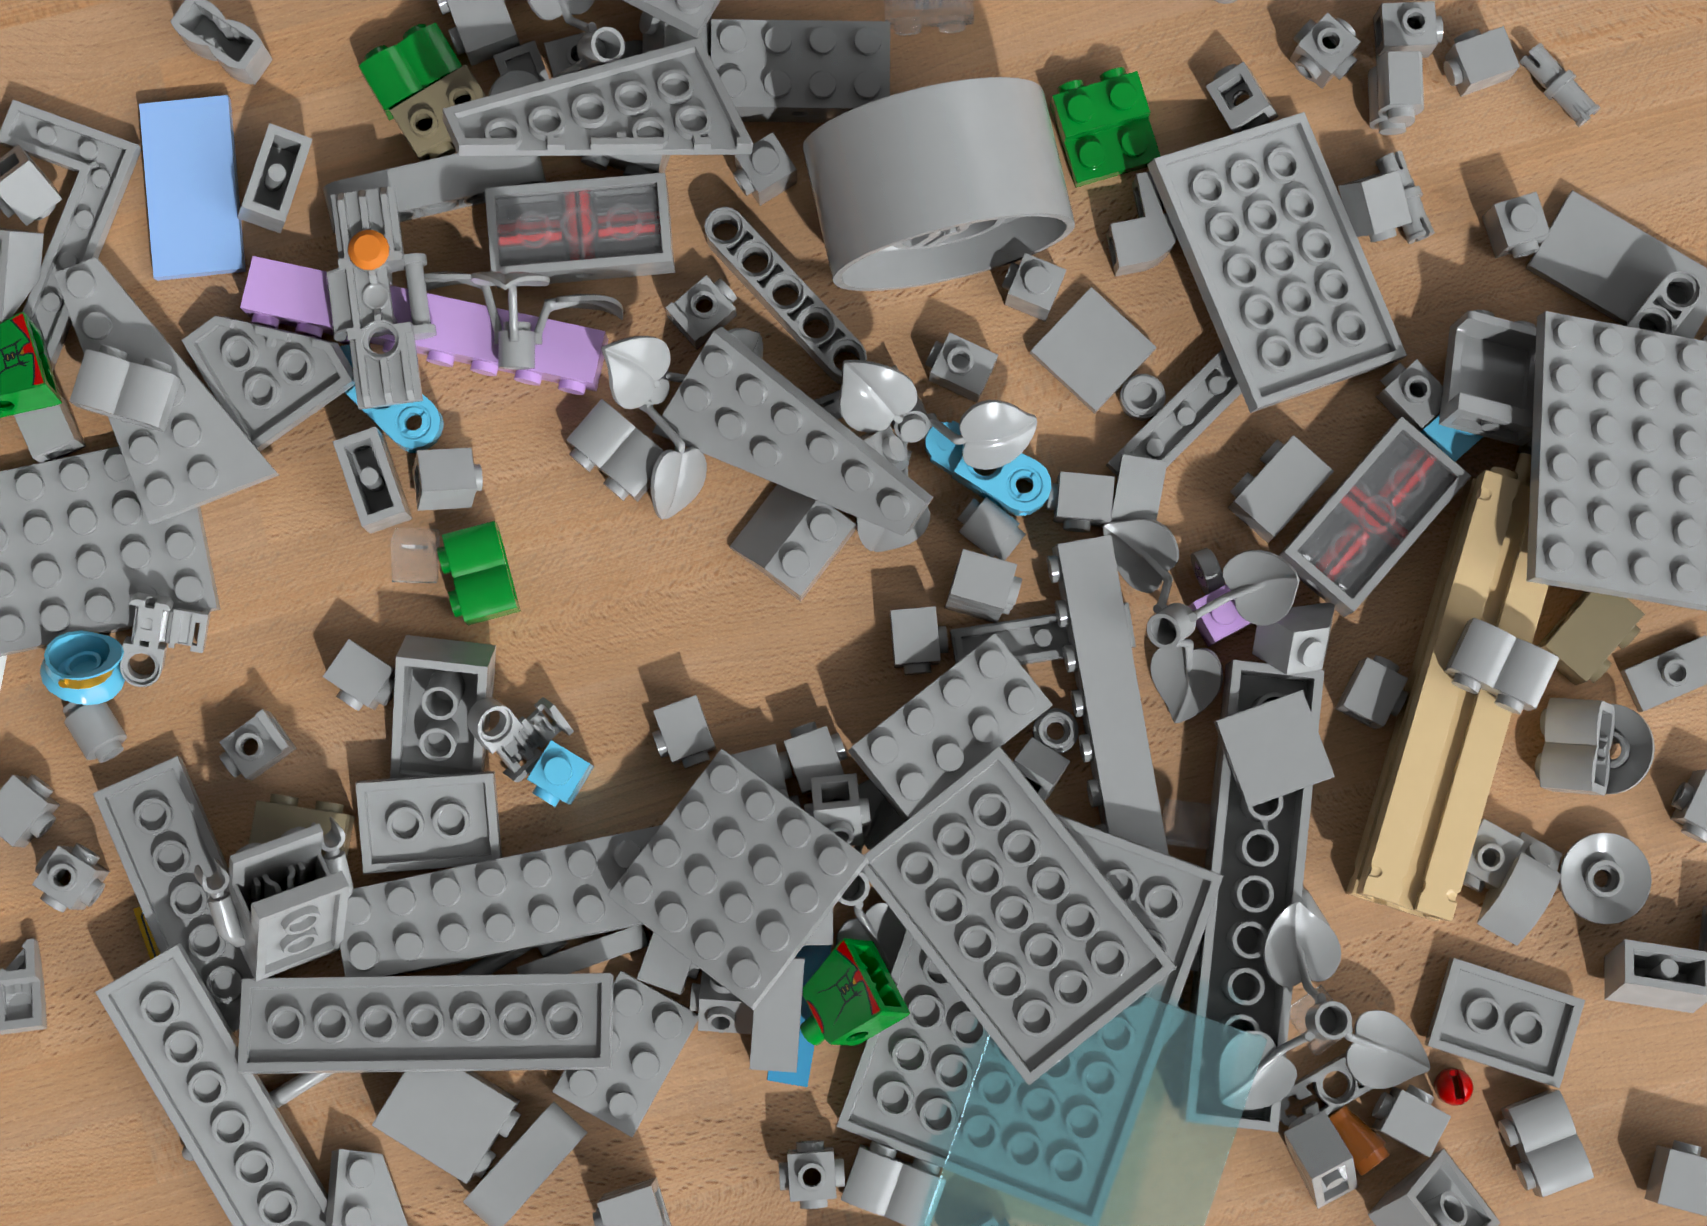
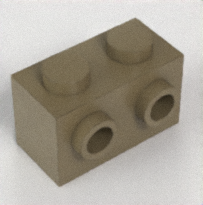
M465 64L389 111L421 162L452 155L456 151L443 122V109L486 97V95Z

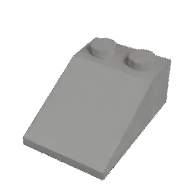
M411 635L405 636L396 655L390 778L484 771L486 749L481 746L467 726V716L476 702L484 698H493L496 645ZM491 712L482 721L483 732L489 731Z

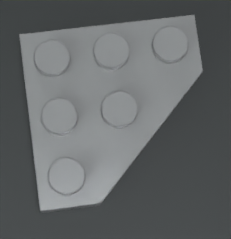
M225 316L212 317L181 340L216 400L259 452L355 385L353 368L336 342Z

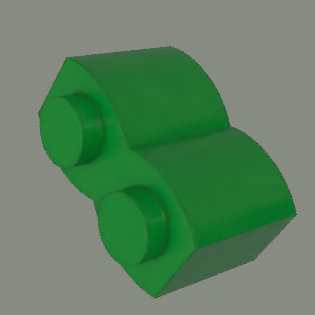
M437 23L428 26L426 24L413 26L404 33L403 40L397 45L391 47L381 45L372 49L365 55V61L358 66L388 120L394 119L389 110L462 67Z
M495 521L442 535L444 546L437 548V553L443 573H452L455 590L448 591L455 617L463 616L464 622L469 626L521 612L499 526Z

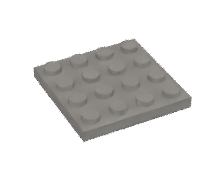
M721 749L607 896L751 1009L755 1010L869 860Z

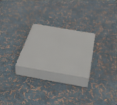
M1091 287L1033 347L1029 354L1095 414L1157 347Z
M1303 690L1214 721L1246 809L1335 777Z

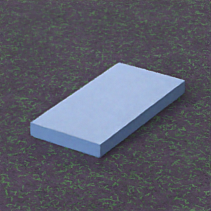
M228 95L139 104L153 278L161 281L246 272L242 221L237 218L240 211L230 97Z

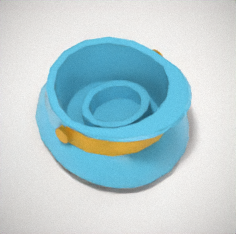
M73 631L62 634L47 645L40 668L42 683L51 693L71 703L95 705L107 702L122 690L125 682L120 672V662L124 654L123 647L116 639L97 632Z

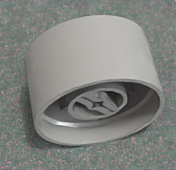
M1010 77L975 78L940 83L894 94L864 104L831 119L813 131L803 143V152L834 284L842 289L854 291L896 290L930 285L978 274L1023 259L1025 253L1034 255L1063 240L1075 228L1073 212L1045 94L1039 84L1030 80Z

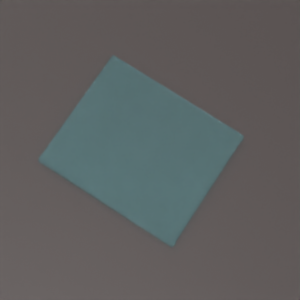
M1142 995L1032 1084L1028 1085L994 1040L988 1035L924 1226H1204L1267 1039L1263 1038L1260 1034L1254 1035Z

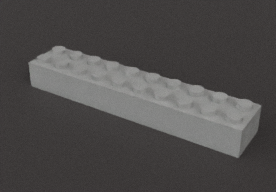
M1232 660L1225 665L1220 719L1303 690L1317 730H1319L1324 670L1286 675L1266 663ZM1219 734L1204 868L1220 873L1224 877L1202 935L1198 971L1193 973L1179 1118L1187 1122L1278 1132L1281 1101L1268 1107L1253 1110L1236 1109L1221 1103L1218 1097V1065L1221 1052L1226 1043L1241 1032H1263L1273 1039L1276 1048L1288 1040L1293 986L1281 987L1274 982L1266 970L1263 950L1268 931L1277 916L1291 903L1301 902L1313 785L1246 809Z

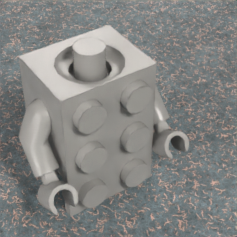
M329 817L332 825L331 830L326 835H323L320 824L316 825L314 822L311 824V827L306 829L304 827L290 829L280 838L267 843H251L240 848L235 854L230 856L229 875L217 858H214L217 870L210 877H205L199 865L195 866V877L204 891L211 894L207 902L217 933L234 947H240L256 982L341 950L340 942L344 940L348 898L353 892V882L345 851L339 850L344 844L346 835L332 817ZM321 849L326 852L324 856L321 854ZM229 884L228 892H225L224 890Z

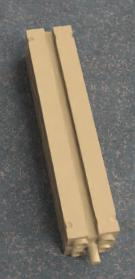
M1520 453L1515 472L1505 468L1492 467L1491 471L1485 470L1477 475V479L1473 478L1465 483L1461 497L1462 504L1455 517L1405 691L1408 692V696L1396 719L1354 863L1355 871L1353 876L1350 877L1346 891L1348 895L1380 905H1386L1431 921L1453 920L1457 906L1456 897L1462 889L1512 712L1497 706L1494 703L1497 697L1489 692L1480 689L1478 694H1473L1452 684L1454 676L1446 673L1444 670L1467 621L1472 618H1477L1494 625L1516 638L1532 644L1549 586L1526 581L1531 478L1530 454Z

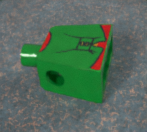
M25 312L16 314L0 324V418L61 404L62 400L41 331Z
M844 938L839 942L803 987V996L812 1015L800 1025V1030L804 1038L816 1046L820 1045L824 1040L831 1045L855 1046L910 1014L873 941Z

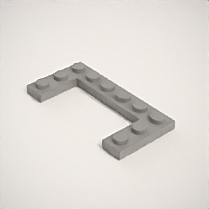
M12 100L0 130V144L11 149L20 144L28 155L78 173L42 262L40 279L31 290L23 310L41 331L53 371L72 325L54 273L91 258H99L142 149L138 144Z

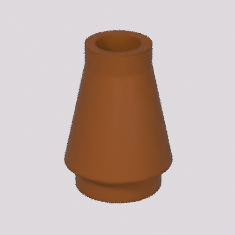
M1347 1105L1329 1117L1353 1156L1355 1169L1361 1177L1390 1155L1384 1146L1386 1141L1358 1118Z

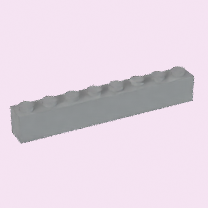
M1107 535L1057 544L1052 547L1053 555L1047 556V567L1051 583L1058 582L1061 600L1055 601V612L1059 627H1066L1069 645L1063 646V657L1067 672H1074L1077 690H1071V702L1075 717H1082L1085 735H1079V747L1083 762L1090 761L1093 779L1087 780V792L1091 807L1098 806L1101 824L1095 825V828L1168 854L1112 537Z

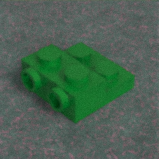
M1124 67L1114 68L1099 76L1101 82L1084 86L1083 80L1069 81L1057 88L1059 94L1052 95L1050 108L1075 188L1146 168L1154 158L1161 157L1149 120L1151 112L1138 71L1127 74Z

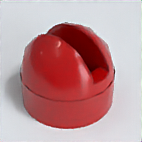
M1447 1068L1437 1075L1434 1082V1090L1442 1102L1458 1106L1466 1103L1471 1098L1473 1082L1465 1071ZM1458 1075L1462 1096L1458 1099L1455 1096L1451 1076Z

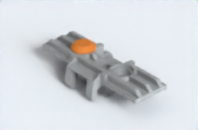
M394 186L331 194L339 268L327 272V288L331 302L334 340L344 341L347 340L348 336L350 342L358 409L423 401L415 340L427 339L437 335L436 325L430 322L423 269L427 265L426 254H404ZM406 271L412 323H397V319L394 316L390 285H393V272ZM393 335L395 337V344L389 352L377 354L371 350V337Z

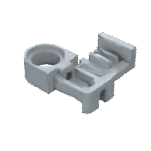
M141 592L135 593L129 602V605L136 606L132 637L126 636L123 642L124 654L120 662V672L123 678L129 684L137 687H147L154 684L159 679L164 668L167 645L168 648H174L175 643L191 646L190 651L203 653L206 646L211 609L204 608L200 612L175 607L174 611H171L174 604L171 598ZM147 603H153L155 605L149 606L147 605ZM196 623H199L197 643H193ZM139 653L147 654L154 660L155 670L146 675L138 674L131 668L130 658Z
M544 697L534 705L536 710L527 718L522 716L517 719L509 708L493 698L479 700L468 713L467 726L481 746L493 754L496 751L508 767L503 773L514 782L522 781L533 770L543 754L542 751L537 749L538 747L542 749L561 730L569 736L574 732L556 706ZM543 709L552 719V723H550L548 719L545 717V715L542 713ZM492 711H499L500 719L496 727L490 731L483 732L482 721L484 717ZM521 760L527 761L525 765L520 766L519 762Z

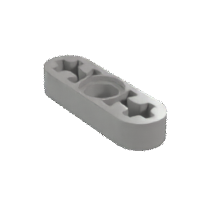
M643 925L634 926L516 968L518 974H570L649 946V941Z
M1346 1053L1295 1081L1290 1093L1281 1100L1279 1121L1289 1127L1297 1119L1293 1114L1287 1116L1284 1110L1290 1106L1287 1098L1293 1095L1296 1099L1302 1100L1310 1096L1312 1093L1306 1088L1310 1083H1313V1089L1317 1097L1325 1103L1320 1109H1318V1104L1315 1101H1311L1303 1106L1302 1112L1304 1115L1312 1113L1314 1116L1324 1110L1328 1115L1373 1088H1368L1362 1084L1358 1086V1082L1346 1066ZM1332 1071L1343 1073L1348 1082L1346 1092L1337 1098L1329 1097L1323 1089V1080Z

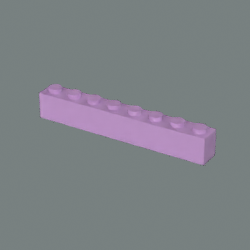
M252 256L240 306L248 317L252 318L251 323L277 329L279 324L296 327L295 333L319 339L322 338L323 333L333 335V318L330 295L327 288L326 271ZM390 285L393 313L397 323H412L408 289ZM427 293L430 322L436 325L437 335L427 339L415 340L417 353L427 355L426 361L445 367H453L454 361L471 364V371L487 376H497L498 370L515 374L514 380L535 386H540L541 380L559 383V390L576 395H584L585 389L597 391L604 361L601 348L608 344L605 331L547 319L542 333V345H535V369L498 368V344H494V330L487 306ZM496 308L503 330V322L509 321V310ZM518 313V321L530 322L531 331H534L539 317ZM393 335L371 337L370 343L382 345V351L387 353L393 348L395 337ZM348 336L347 340L339 341L342 344L350 345Z

